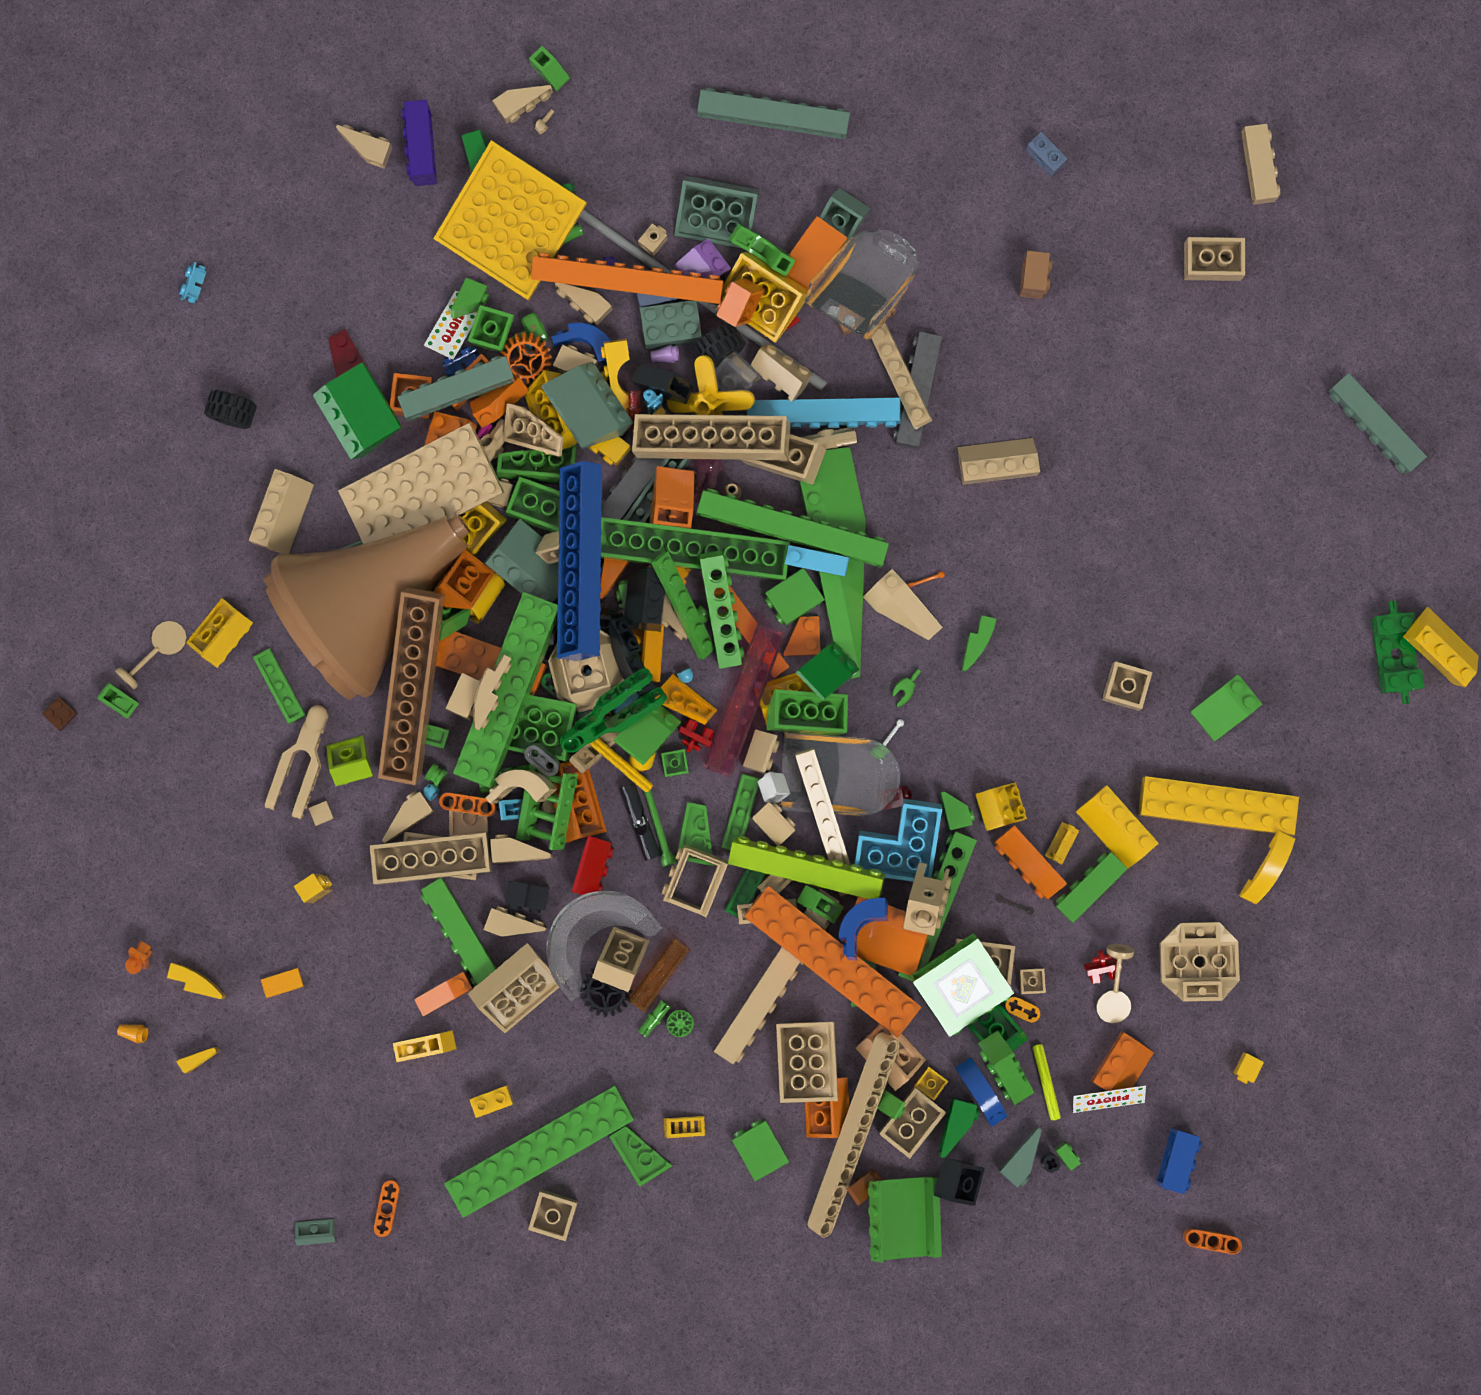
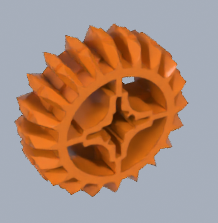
M523 332L521 338L516 333V340L509 337V343L505 342V349L501 352L504 355L502 357L506 356L514 378L519 375L522 380L523 378L526 379V383H530V378L535 381L537 379L536 375L539 376L544 370L548 371L549 369L546 366H551V361L548 359L552 358V354L547 353L550 351V347H544L546 341L539 342L541 338L539 335L534 339V333L532 332L529 337H526V332ZM525 344L532 345L538 350H530L525 346ZM518 346L520 354L511 360L510 354ZM523 353L530 356L529 362L522 359ZM541 355L542 362L534 369L533 360ZM517 366H524L527 371L520 370Z

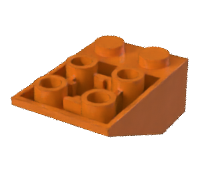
M656 466L649 523L691 529L694 504V471Z

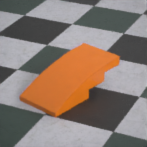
M817 216L790 253L796 261L787 277L811 292L848 238Z

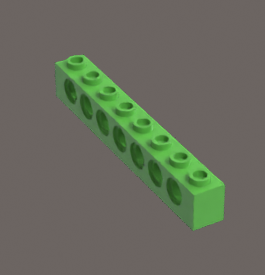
M956 831L953 835L949 834L945 844L948 845L946 853L942 852L938 863H941L939 871L935 870L932 876L933 879L943 881L945 867L952 866L954 868V875L950 877L952 878L950 889H947L949 895L947 904H945L944 915L939 916L942 917L940 929L936 928L934 936L929 935L918 970L929 962L977 840ZM954 848H959L962 852L959 859L953 858L951 854ZM901 972L897 973L898 976L912 981L909 975Z

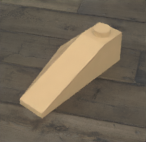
M507 403L503 441L555 456H562L563 436L526 408Z
M893 569L863 596L876 612L927 640H930L943 628Z

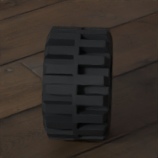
M724 324L700 338L693 349L698 357L701 355L709 356L715 368L739 354L746 343L735 326Z
M221 390L210 391L204 414L219 423L240 429H248L251 427L257 405L239 395Z

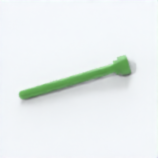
M651 789L649 792L643 791L663 855H661L662 859H660L662 867L677 863L676 856L669 850Z

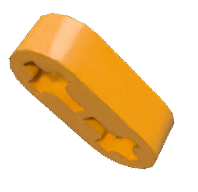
M1010 997L1005 1002L1007 1012L1027 1022H1036L1040 1018L1039 1008L1020 998ZM1016 1000L1017 1005L1022 1007L1021 1011L1018 1009L1011 1011L1009 1002ZM1034 1008L1036 1017L1028 1019L1029 1015L1023 1012L1024 1009L1031 1011Z

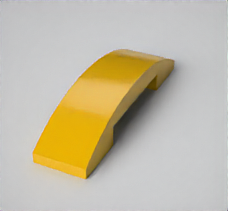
M1280 830L1276 832L1269 844L1271 848L1254 878L1252 880L1248 879L1239 894L1240 897L1257 904L1269 892L1287 863L1295 842L1294 837Z

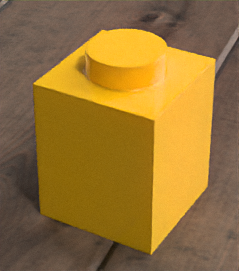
M1243 1052L1233 1074L1237 1075V1080L1245 1084L1248 1081L1254 1083L1264 1062Z

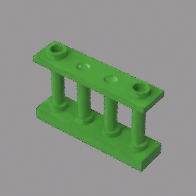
M530 763L529 770L541 773ZM563 773V777L557 775L546 776L551 782L561 785L559 796L551 794L546 799L547 801L557 803L555 815L539 810L540 802H536L528 791H524L516 839L523 841L533 840L534 837L550 841V850L564 849L578 774ZM537 818L554 822L552 834L536 829Z

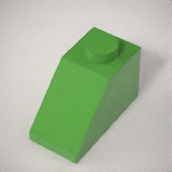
M466 278L451 308V317L454 319L476 312L480 305H485L489 298L487 286Z
M941 792L940 797L948 830L973 825L972 821H975L973 810H969L966 804L948 793Z
M807 885L797 900V903L834 924L844 908Z

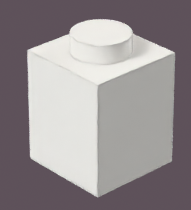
M768 772L758 781L764 802L779 803L790 795L786 779L782 773Z

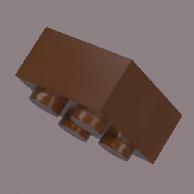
M58 697L42 715L59 731H62L78 713L61 697Z

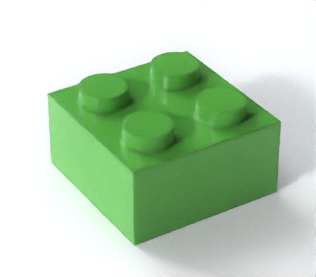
M685 749L661 753L665 778L689 774Z
M1062 1142L1054 1148L1069 1170L1072 1171L1081 1164L1079 1162L1081 1159L1072 1152L1073 1148L1068 1143Z

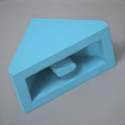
M523 799L499 801L501 820L519 819Z

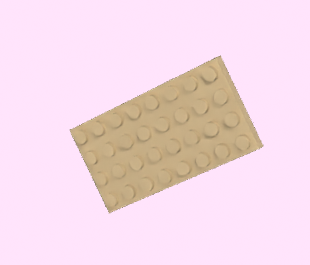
M468 423L338 490L363 544L417 528L445 516L451 518L455 514L461 515L505 493L472 423Z

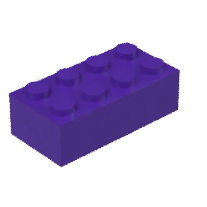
M428 101L404 102L405 108H402L401 111L402 119L406 126L403 127V134L408 144L405 145V155L409 164H406L407 175H409L410 181H413L415 186L437 184L432 115Z

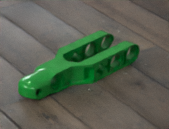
M647 668L638 670L598 697L593 710L578 720L573 728L561 736L560 745L562 749L567 752H577L605 733L624 731L664 704L667 700L666 693L660 687L654 688L611 718L605 719L604 716L625 702V699L635 692H640L641 688L651 682L653 675Z

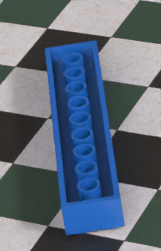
M581 461L560 468L557 659L571 661L597 657L600 651L602 465L587 461Z

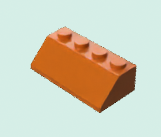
M571 762L560 763V768L555 775L563 777V773L578 774L566 834V843L607 832L590 770L588 769L582 774ZM553 783L557 788L553 794L559 796L561 785ZM553 803L556 812L557 803Z
M1016 826L1010 827L994 842L996 844L994 847L1001 856L1005 854L1008 857V864L1014 870L1018 869L1022 873L1020 877L1026 884L1031 883L1036 888L1033 891L1040 899L1043 897L1046 900L1067 884Z

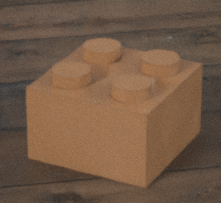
M1026 252L1023 259L1019 297L1042 299L1043 295L1047 294L1051 280L1047 276H1049V272L1052 269L1053 261L1049 259L1050 253Z

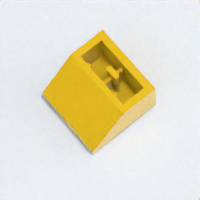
M1016 782L975 794L986 831L1027 819Z

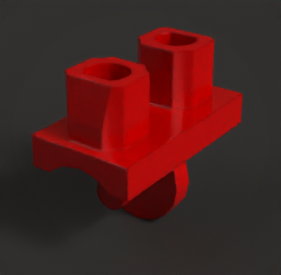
M691 719L685 723L684 727L681 726L679 730L680 734L692 739L689 741L684 738L682 744L688 746L686 752L690 753L692 749L700 751L701 746L695 744V742L710 748L714 731L705 727L701 736L694 733L698 723Z
M1098 950V956L1092 957L1091 963L1084 964L1085 971L1093 984L1101 982V973L1106 972L1109 979H1115L1117 959L1112 958L1108 954L1104 955L1102 950Z

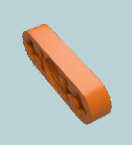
M388 1180L382 1185L374 1223V1232L379 1237H385L392 1231L400 1193V1185L395 1180ZM390 1184H393V1188H396V1191H393L391 1194V1198H395L394 1201L383 1199V1196L388 1197L389 1190H386V1187L390 1186ZM384 1203L392 1205L391 1213L385 1214L382 1211ZM379 1216L391 1217L390 1221L386 1220L385 1226L388 1227V1230H385L384 1233H381V1229L378 1228V1225L383 1223V1219H379Z

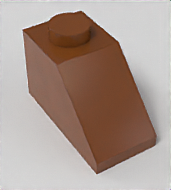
M873 1168L854 1179L847 1188L857 1206L869 1198V1181L883 1180L879 1172H875Z

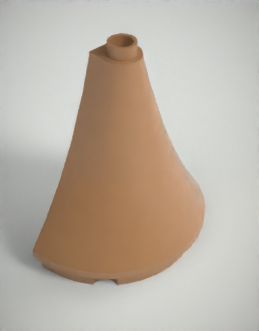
M455 514L451 518L445 516L417 528L353 547L313 553L279 554L271 562V571L263 578L267 585L265 590L290 636L313 667L320 671L325 680L348 700L357 695L368 698L373 694L384 667L394 650L401 592L407 587L432 591L447 569L468 547L463 537L468 535L470 530L458 514Z

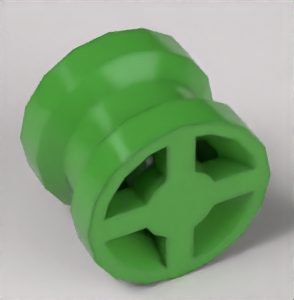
M434 763L424 779L427 781L431 780L435 786L439 787L448 771L440 769Z

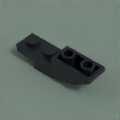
M624 616L609 622L613 654L619 671L625 680L638 670L645 668L638 655V652L642 649ZM651 680L649 684L641 688L640 692L637 691V694L641 695L654 689L653 681Z

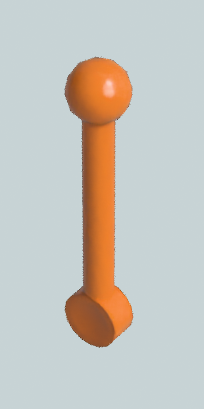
M939 571L936 575L911 582L907 586L910 588L936 578H944L945 573Z

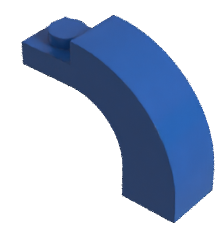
M586 323L567 324L569 332L563 330L556 332L555 336H551L554 348L572 342H584L595 351L599 366L607 364L606 358H602L601 347H604V342L610 341V339L597 327Z
M886 898L865 900L854 906L844 917L839 930V939L846 941L843 944V954L846 955L849 961L857 960V936L861 928L870 922L888 921V901Z
M972 1058L955 1067L991 1127L1008 1117L991 1086Z

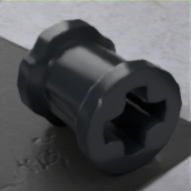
M1046 1154L1041 1160V1165L1047 1172L1053 1173L1060 1168L1059 1158L1054 1154ZM1052 1158H1054L1053 1162L1055 1163V1166H1050L1048 1168L1049 1165L1046 1163L1047 1160L1051 1161Z

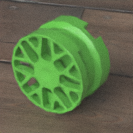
M676 1010L667 1019L668 1031L676 1037L687 1036L691 1033L694 1026L693 1017L685 1010Z

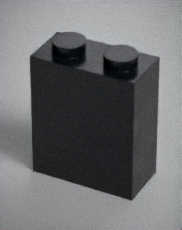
M638 364L631 381L644 391L650 389L657 396L662 394L663 399L687 404L693 390L692 385L673 372Z

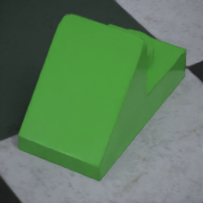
M109 682L97 696V699L127 719L139 705L136 700Z

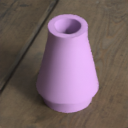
M671 344L656 351H651L653 363H675V361L680 359L677 345L673 346Z

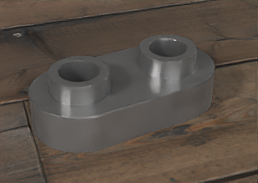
M532 743L526 748L524 753L526 760L546 776H554L560 768L559 760L542 745ZM533 750H537L539 754H535ZM548 762H551L553 764V767H550L548 765Z

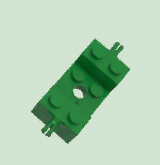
M1389 601L1390 613L1371 619L1381 694L1401 693L1402 705L1410 704L1409 692L1425 688L1422 669H1418L1415 648L1403 637L1414 624L1415 613L1398 612L1397 601ZM1393 649L1400 651L1401 656L1399 659L1392 658L1391 651Z

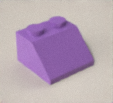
M709 238L691 249L674 265L677 270L682 271L683 275H690V272L701 273V277L706 278L709 277V274L718 275L721 280L727 276L731 269Z

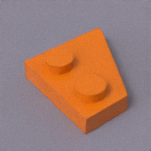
M819 616L799 618L784 651V656L817 655L820 652Z

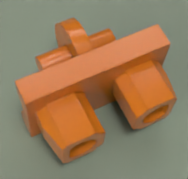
M140 941L136 949L131 947L128 950L129 959L125 963V968L130 974H137L142 968L147 970L150 965L151 946L143 941Z

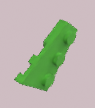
M687 802L678 850L679 848L683 849L686 844L712 854L708 815L705 805ZM689 855L687 858L688 862L714 866V864Z
M626 1126L609 1136L639 1187L672 1167L669 1162L663 1159Z

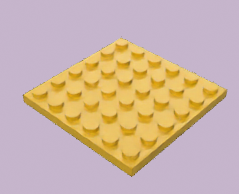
M491 140L433 239L520 296L530 300L541 282L540 280L531 279L533 256H538L539 252L549 253L550 257L555 258L588 202Z

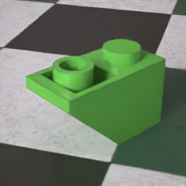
M543 46L529 58L530 66L556 92L570 80V77L558 61Z

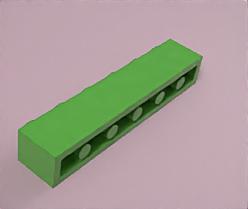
M439 878L421 889L423 892L421 897L426 905L430 904L433 909L431 911L433 918L436 922L439 920L443 927L440 928L446 938L449 937L453 943L450 945L456 955L460 954L463 959L460 961L465 971H470L473 976L470 979L473 985L477 986L497 968L443 878Z

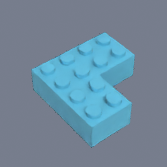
M903 799L897 836L859 830L854 864L860 865L863 869L880 870L881 873L886 874L885 878L914 882L920 862L927 864L924 877L931 878L942 805Z

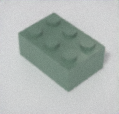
M692 300L640 308L646 350L666 347L671 344L675 346L697 343L702 338L697 301Z

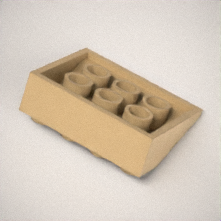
M527 943L494 972L490 973L481 983L475 986L468 995L477 1008L501 1031L506 1033L561 987L564 982Z
M834 1022L776 1024L780 1103L838 1101Z

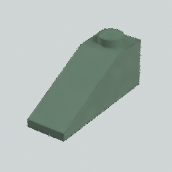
M1038 1127L1030 1133L998 1170L1017 1188L1020 1185L1024 1186L1030 1179L1028 1175L1031 1173L1042 1131Z

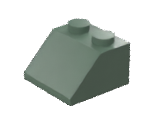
M839 188L830 197L819 218L846 236L848 239L844 245L847 246L864 222L871 208Z

